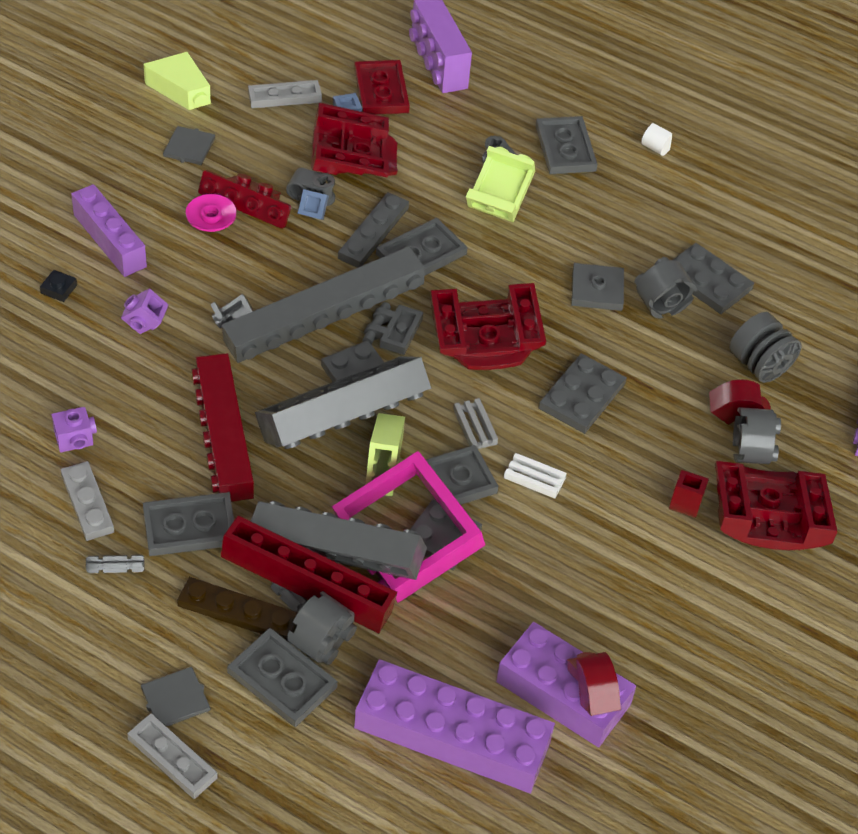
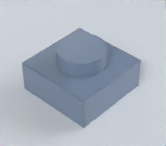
M356 93L333 96L334 106L362 112V106Z
M303 189L297 214L323 220L329 195Z

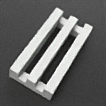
M515 453L513 460L509 463V467L504 473V479L555 499L566 479L567 473Z

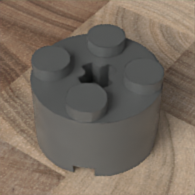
M667 257L658 259L653 267L645 273L638 275L635 279L637 293L650 313L659 319L663 318L662 314L670 313L673 316L683 311L693 301V291H697L695 284L678 261L669 260Z
M739 407L737 411L741 416L735 417L733 430V446H738L739 454H733L734 461L754 464H770L771 461L777 462L779 448L778 445H775V436L780 434L781 418H777L776 413L772 409Z
M320 592V598L315 595L311 597L296 615L293 623L297 627L294 633L289 630L288 642L316 662H324L330 665L338 655L339 651L337 649L344 640L347 642L353 637L357 626L353 624V611L325 592Z

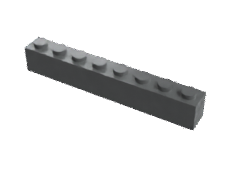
M410 246L222 324L223 341L237 363L246 359H252L258 354L270 349H276L293 339H299L305 334L325 328L333 322L346 319L352 314L364 309H370L380 302L393 299L399 294L418 288L424 284L425 267Z

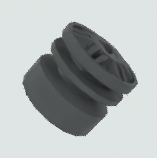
M761 312L751 317L737 330L729 348L730 352L741 363L748 365V370L755 374L759 381L766 383L780 377L793 365L800 354L802 345L797 338L792 336L790 331L783 330V325L771 313Z

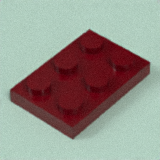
M401 60L355 62L354 70L362 112L374 115L409 113L410 105Z

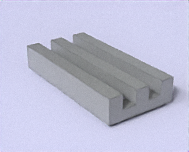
M480 398L474 399V403H470V400L464 401V405H460V403L454 404L453 410L469 446L476 445L478 449L498 444V437ZM474 410H476L477 415H478V417H479V419H480V421H481V424H482V426H483V428H484V430H485V432H486V435H487V437H488L489 440H487V438H486V436H485V434H484V431H483V429H482V427H481V425H480V423H479V420H478V418H477V416H476ZM464 412L468 413L480 442L476 441Z

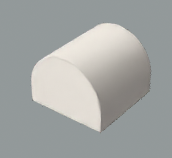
M652 123L643 135L642 145L664 156L670 150L672 133Z

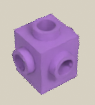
M149 288L138 295H131L125 301V310L121 319L132 329L142 334L150 329H156L161 324L168 304Z
M85 407L51 414L60 453L93 445L92 434L97 433L94 417H88Z

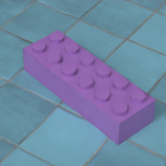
M379 659L356 707L354 728L531 794L550 745L555 723Z

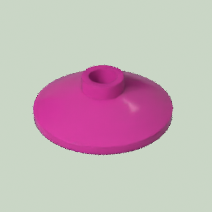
M217 194L201 195L194 198L187 205L186 218L196 229L207 232L220 231L229 227L235 221L236 207L231 200Z

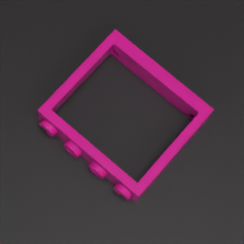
M419 451L332 506L338 518L349 520L350 517L417 475L463 534L425 559L421 564L416 580L400 576L395 579L391 574L368 570L371 575L375 573L381 579L378 583L397 591V603L485 546L480 529Z

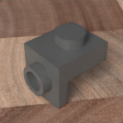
M241 294L222 308L216 302L210 304L214 311V314L211 316L219 328H222V324L254 311L244 294Z

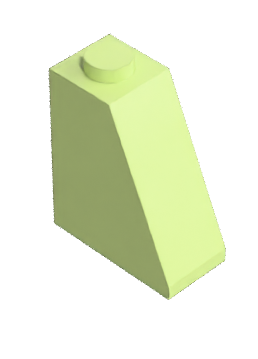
M188 52L143 64L146 85L184 108L191 110L211 104L210 85Z
M378 413L370 441L366 484L399 463L405 424L404 416ZM394 490L387 493L386 496H393Z

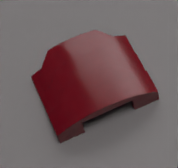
M319 103L312 138L311 169L333 175L347 172L358 175L368 173L382 177L397 175L398 143L388 134L389 118Z
M534 283L508 285L507 299L459 302L457 289L431 290L430 301L440 353L454 357L467 369L494 370L519 366L533 350L546 345V337Z
M716 461L715 469L719 501L718 518L722 532L750 545L777 550H804L833 544L837 534V526L825 474L798 471V473L794 471H764L745 467L744 464Z

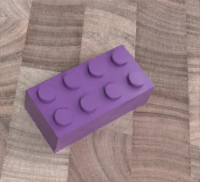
M414 0L413 10L410 12L412 28L409 29V36L411 41L415 42L419 56L423 57L426 69L430 70L434 84L438 85L442 93L468 89L472 51L443 0Z
M533 621L499 663L496 682L599 748L630 707L636 685L616 673L621 710L590 716L580 704L579 684L568 671L567 659L576 658L578 654L583 652Z

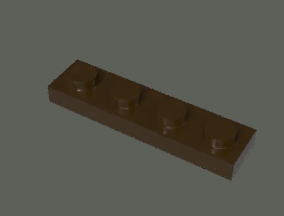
M190 576L177 599L178 607L259 634H263L271 628L287 642L289 630L294 633L297 627L293 621L298 612Z

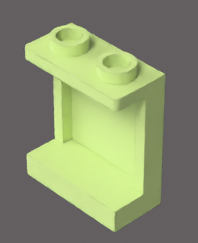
M488 146L487 158L473 189L469 188L466 195L468 207L514 222L535 173L534 161L523 154L515 155L509 153L503 147L494 148Z

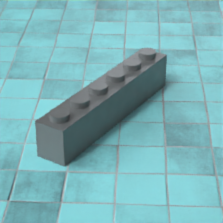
M258 501L251 522L334 562L414 580L417 579L427 550L420 534L412 530L396 531L384 524L368 525L356 518H349V520L340 519L328 512H323L322 515L316 514L304 507L288 508L276 501H270L269 503Z

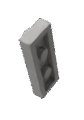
M318 80L248 86L251 108L322 103V94Z
M89 462L60 469L62 479L86 541L114 533V525Z
M149 714L127 733L128 740L193 799L198 797L218 779L217 772L153 714Z

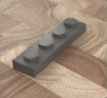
M387 192L338 251V259L357 268L361 267L409 209V201Z

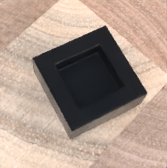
M53 270L41 284V294L64 302L76 288L77 279Z

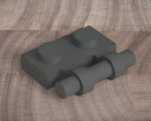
M383 302L374 311L372 323L366 326L363 342L369 341L372 345L374 340L380 339V348L405 355L423 320V312L402 305H398L396 311L390 310L391 305ZM389 323L387 328L383 327L382 324Z

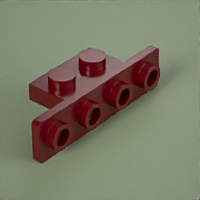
M209 170L203 171L198 189L199 194L224 196L234 203L236 210L281 229L286 227L291 205L279 200L281 193L273 190L272 185L251 181L252 178L245 174H237V176L225 178Z

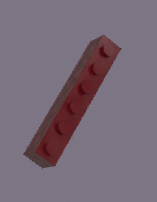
M229 354L196 357V368L191 369L193 385H199V389H195L197 406L202 405L203 410H199L201 427L206 426L207 431L203 432L204 447L210 448L211 452L207 454L208 469L214 470L215 474L211 476L212 492H229L231 502L254 499V481Z
M239 515L224 534L221 550L222 558L308 600L314 595L320 598V592H325L354 612L355 623L378 634L392 613L397 591Z

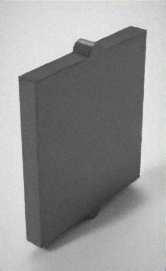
M177 126L163 152V157L180 160L181 163L189 162L202 165L215 140V134L202 132L199 129Z
M192 667L141 685L142 692L148 703L146 705L147 711H151L166 727L210 711V705L204 694V685L199 683Z

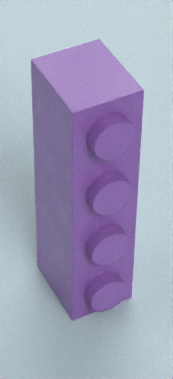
M94 184L71 193L74 216L124 277L147 267L145 245Z

